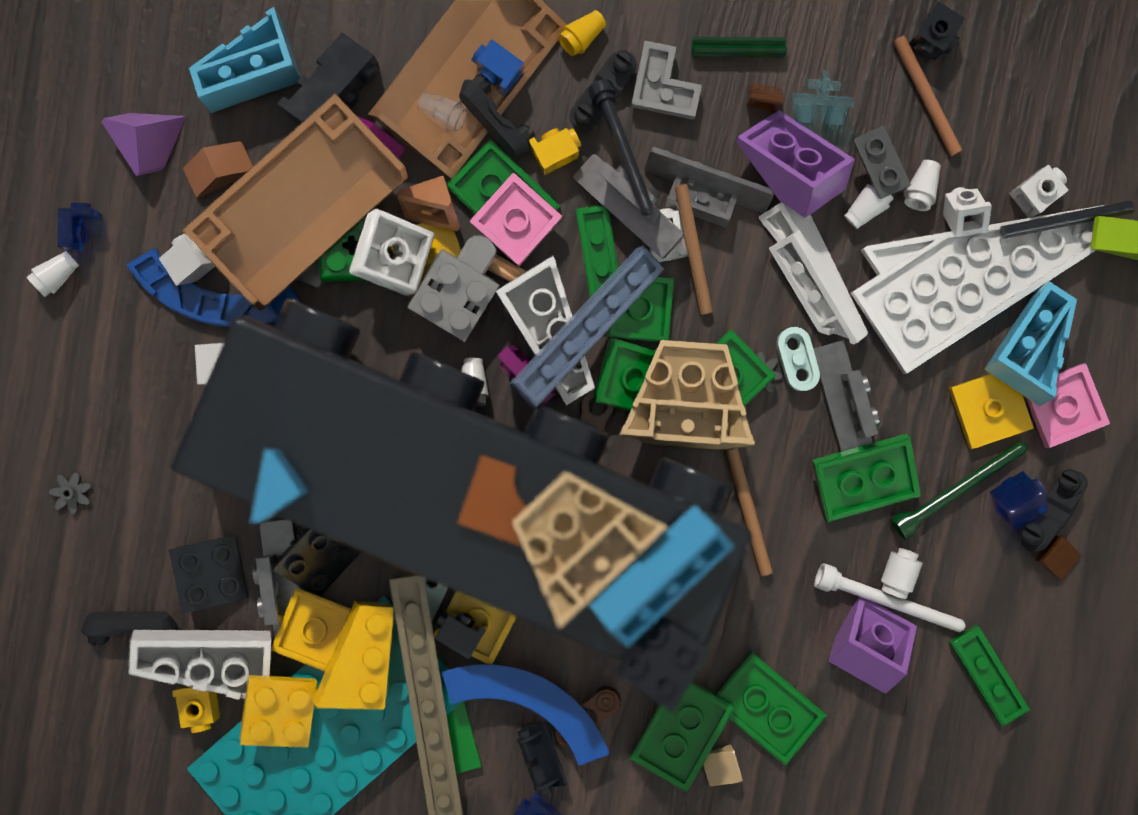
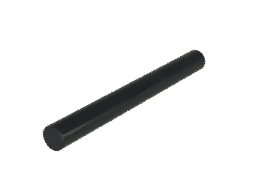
M1125 201L1004 225L1000 227V234L1003 239L1091 222L1094 221L1096 216L1117 217L1132 214L1134 212V205L1132 201Z

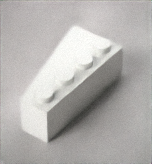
M551 256L496 291L535 355L572 317L554 256ZM585 356L556 386L566 405L595 388Z
M134 630L130 641L129 674L170 684L179 683L193 687L192 689L206 692V690L226 694V697L238 700L240 698L245 699L248 675H270L271 631Z

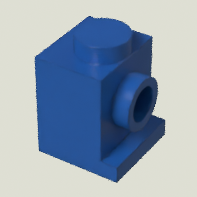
M493 39L490 40L487 46L482 44L471 59L477 65V69L480 70L478 74L486 77V82L489 81L493 86L495 83L499 84V93L504 97L524 71V62Z

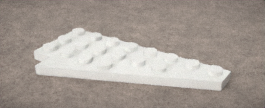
M1078 209L991 224L987 233L955 237L951 231L870 245L863 248L861 252L877 276L850 294L901 372L907 374L1096 251L1090 249L1094 221L1006 239L1001 237V226L1084 210Z

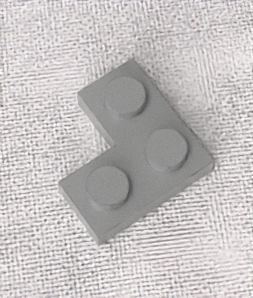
M644 41L631 107L694 120L702 85L670 79L676 52L675 46Z

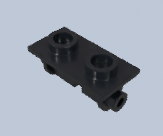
M546 722L522 726L523 729L518 731L519 738L517 742L525 762L535 761V764L528 768L534 790L539 791L540 796L552 792L551 787L567 786L568 783L563 767L559 761Z

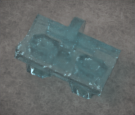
M822 70L819 80H807V89H816L818 94L791 92L790 102L794 103V117L797 122L814 123L816 105L827 106L825 124L844 125L848 114V107L854 108L855 98L828 95L829 90L840 91L841 81H831L830 72Z

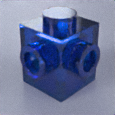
M1024 471L1014 477L1005 479L1000 486L990 491L995 511L1015 531L1048 510L1045 498L1047 490L1044 485L1036 478L1032 480Z

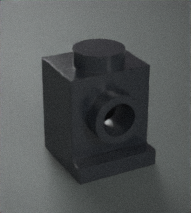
M444 610L434 625L439 630L435 639L470 659L485 634L488 625L483 622L479 628L474 625L476 620L467 613L459 610L456 614L453 611L449 613Z

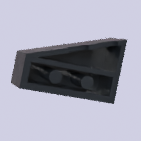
M341 33L316 60L319 66L311 77L307 78L303 75L297 81V85L301 88L290 100L283 97L277 104L299 126L334 94L351 110L359 99L358 93L364 84H370L377 75L378 68L376 67L379 64L375 56L347 35Z

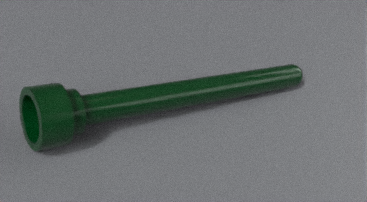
M1024 442L1016 443L912 513L910 511L898 513L890 519L894 530L906 541L917 533L916 529L920 527L919 523L1025 454L1028 449L1027 445Z

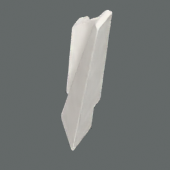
M782 202L760 215L758 218L778 242L771 246L769 250L818 332L826 335L834 333L846 337L850 340L851 344L858 343L868 335V331L811 215L804 218Z

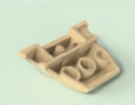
M661 340L620 436L653 445L716 450L754 446L755 443L749 429L728 345Z
M567 472L561 475L512 521L559 628L595 599L601 591L642 555L668 528Z

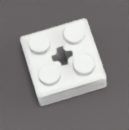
M375 209L367 214L349 272L352 275L405 296L415 294L419 287L434 233L382 210ZM393 247V253L397 255V258L391 259L387 253V248Z

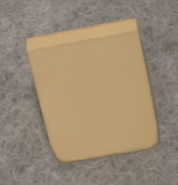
M731 745L710 751L703 764L709 786L733 784L743 781L735 752Z

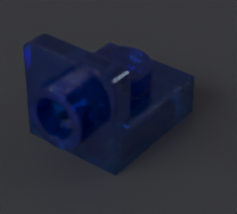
M71 203L70 208H58V247L69 252H83V243L87 240V229L85 224H83V220H102V213L92 209L91 204Z

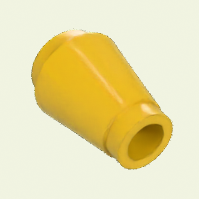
M594 10L592 13L562 27V32L558 35L559 43L571 56H575L577 53L583 54L602 29L606 27V21L600 12Z

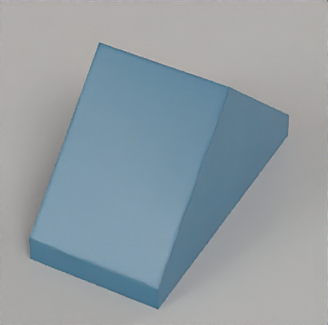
M264 450L251 522L259 523L268 520L308 492L280 450Z

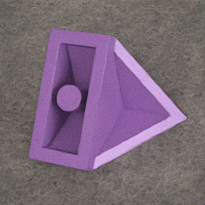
M127 113L104 118L101 123L135 175L140 176L163 170L187 116Z

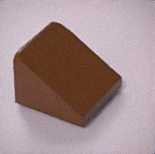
M751 83L746 106L776 112L783 104L782 89Z
M1055 535L1049 545L1036 557L1035 561L1062 581L1081 557V554L1065 538Z

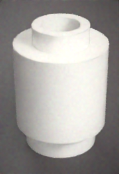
M899 548L898 553L891 551L881 582H883L881 590L893 596L907 599L909 592L912 593L923 564L917 560L919 554L903 548Z

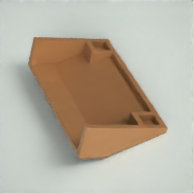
M455 0L368 115L406 146L452 179L488 133L459 98L464 80H473L476 75H479L480 70L471 61L476 50L482 44L487 46L490 40L493 39L524 62V71L505 97L499 93V84L497 83L494 86L491 85V92L487 93V96L495 103L496 110L502 115L556 44L558 35L562 32V27L567 24L542 0Z
M334 94L182 231L249 302L261 312L367 216L369 212L408 178L405 166Z

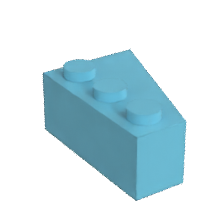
M274 6L265 12L267 16L251 28L247 25L240 30L242 34L226 46L222 43L189 68L197 96L211 113L296 84L301 78L285 25Z
M1049 281L1032 295L984 370L1039 406L1054 399L1057 392V387L1055 386L1059 369L1062 368L1064 361L1062 357L1064 346L1069 338L1077 299Z

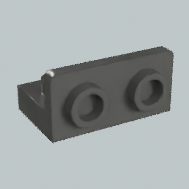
M884 125L854 139V146L879 199L890 195H897L911 186Z

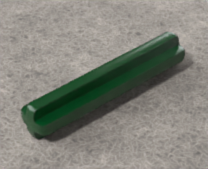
M694 37L691 42V53L693 56L784 57L787 53V39L784 37Z

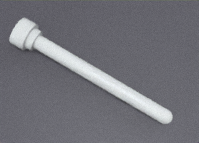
M822 563L817 571L814 586L820 590L829 592L830 590L836 591L840 589L957 632H962L966 627L965 622L959 618L842 577V573L838 572L834 566Z

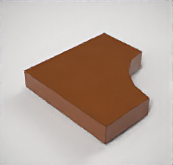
M481 455L457 523L523 547L512 522L527 508L516 491L514 483L516 467Z

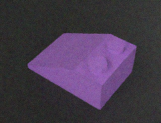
M780 110L739 135L736 143L777 198L804 218L846 189L855 161L854 158Z

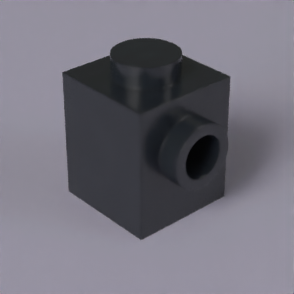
M937 1L920 24L909 44L914 47L918 55L927 59L932 58L936 61L943 52L949 54L960 39L955 34L966 18Z

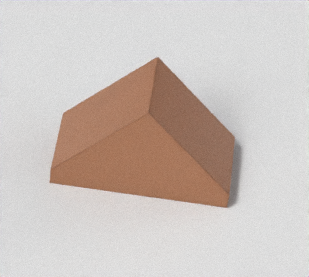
M238 141L203 147L183 167V170L196 198H201L239 180L254 165L243 142Z
M444 176L401 189L396 193L407 220L453 231L460 229L455 207Z

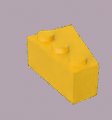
M354 601L338 638L333 655L327 663L324 676L312 698L316 708L385 710L394 607L389 603Z

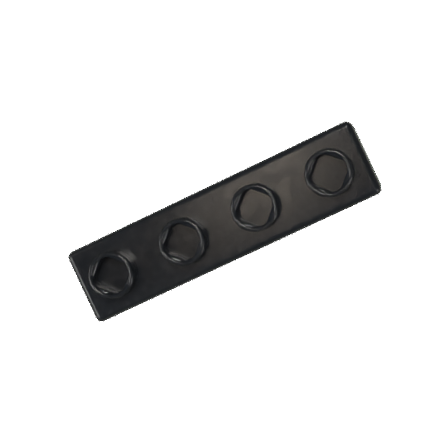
M287 299L284 302L275 326L247 316H238L234 319L171 464V469L174 472L254 505L264 450H280L308 492L275 515L620 661L629 647L625 646L607 629L590 608L589 604L561 628L558 627L549 602L542 591V586L522 546L457 523L481 455L516 467L514 477L516 491L527 507L561 475L567 472L668 527L657 539L664 535L682 515L686 514L695 505L724 534L734 548L676 601L662 617L691 637L697 638L708 645L752 539L748 528L724 517L734 493L732 485L665 457L659 460L649 485L599 464L609 440L608 433L543 405L534 408L525 432L475 412L474 409L485 385L484 381L417 352H412L409 355L400 379L350 359L360 335L359 328L292 299Z

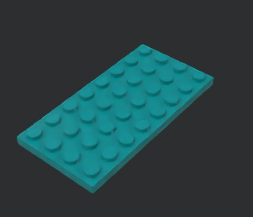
M387 595L383 596L379 601H377L387 602L394 607L393 602L389 599ZM395 610L393 613L385 710L316 708L314 704L308 747L240 745L241 721L187 768L225 815H334L416 743ZM437 654L446 714L448 715L461 702L451 703L441 673L450 670V668ZM304 665L292 677L315 678L317 690L325 672L312 666Z

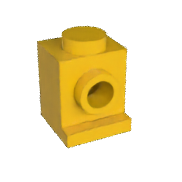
M558 128L552 129L542 135V141L538 143L535 137L529 140L530 149L544 176L579 158L578 147L581 146V142L573 128L570 130L565 128L561 131Z
M183 684L174 689L172 692L173 697H176L181 729L190 727L191 733L211 729L210 723H214L220 718L217 693L206 690V692L192 689L193 687ZM192 704L198 706V715L193 713Z

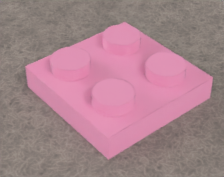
M512 173L469 222L517 266H520L561 221L562 215L516 174Z
M1086 363L1059 372L1055 386L1057 387L1056 397L1042 406L1025 397L1045 448H1051L1110 424Z

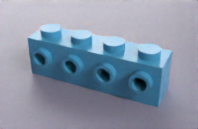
M694 505L664 535L654 541L647 551L629 565L612 584L601 591L589 606L607 629L625 646L629 647L731 551L734 546Z

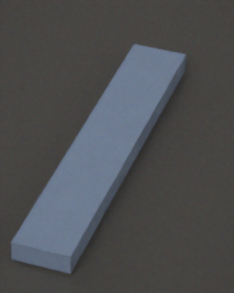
M644 245L638 246L509 383L532 408L539 406L664 270Z

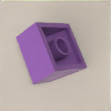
M858 596L835 636L828 661L886 694L907 675L917 626L876 602Z

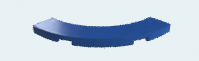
M155 248L126 264L137 281L160 302L183 316L209 325L230 328L232 322L238 316H247L266 324H274L287 299H292L302 304L292 285L287 287L261 312L244 295L216 293L192 283L176 286L159 260L162 255Z
M493 664L462 666L441 672L452 704L465 700L492 698L514 702L540 714L565 739L573 752L578 766L610 754L601 733L586 711L569 694L543 677L526 670Z

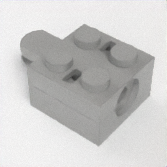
M474 235L466 241L457 257L441 248L420 281L417 292L408 301L407 307L465 342L499 287L497 281L485 275L496 256V249L493 243L487 237ZM434 279L432 284L428 286L430 280Z

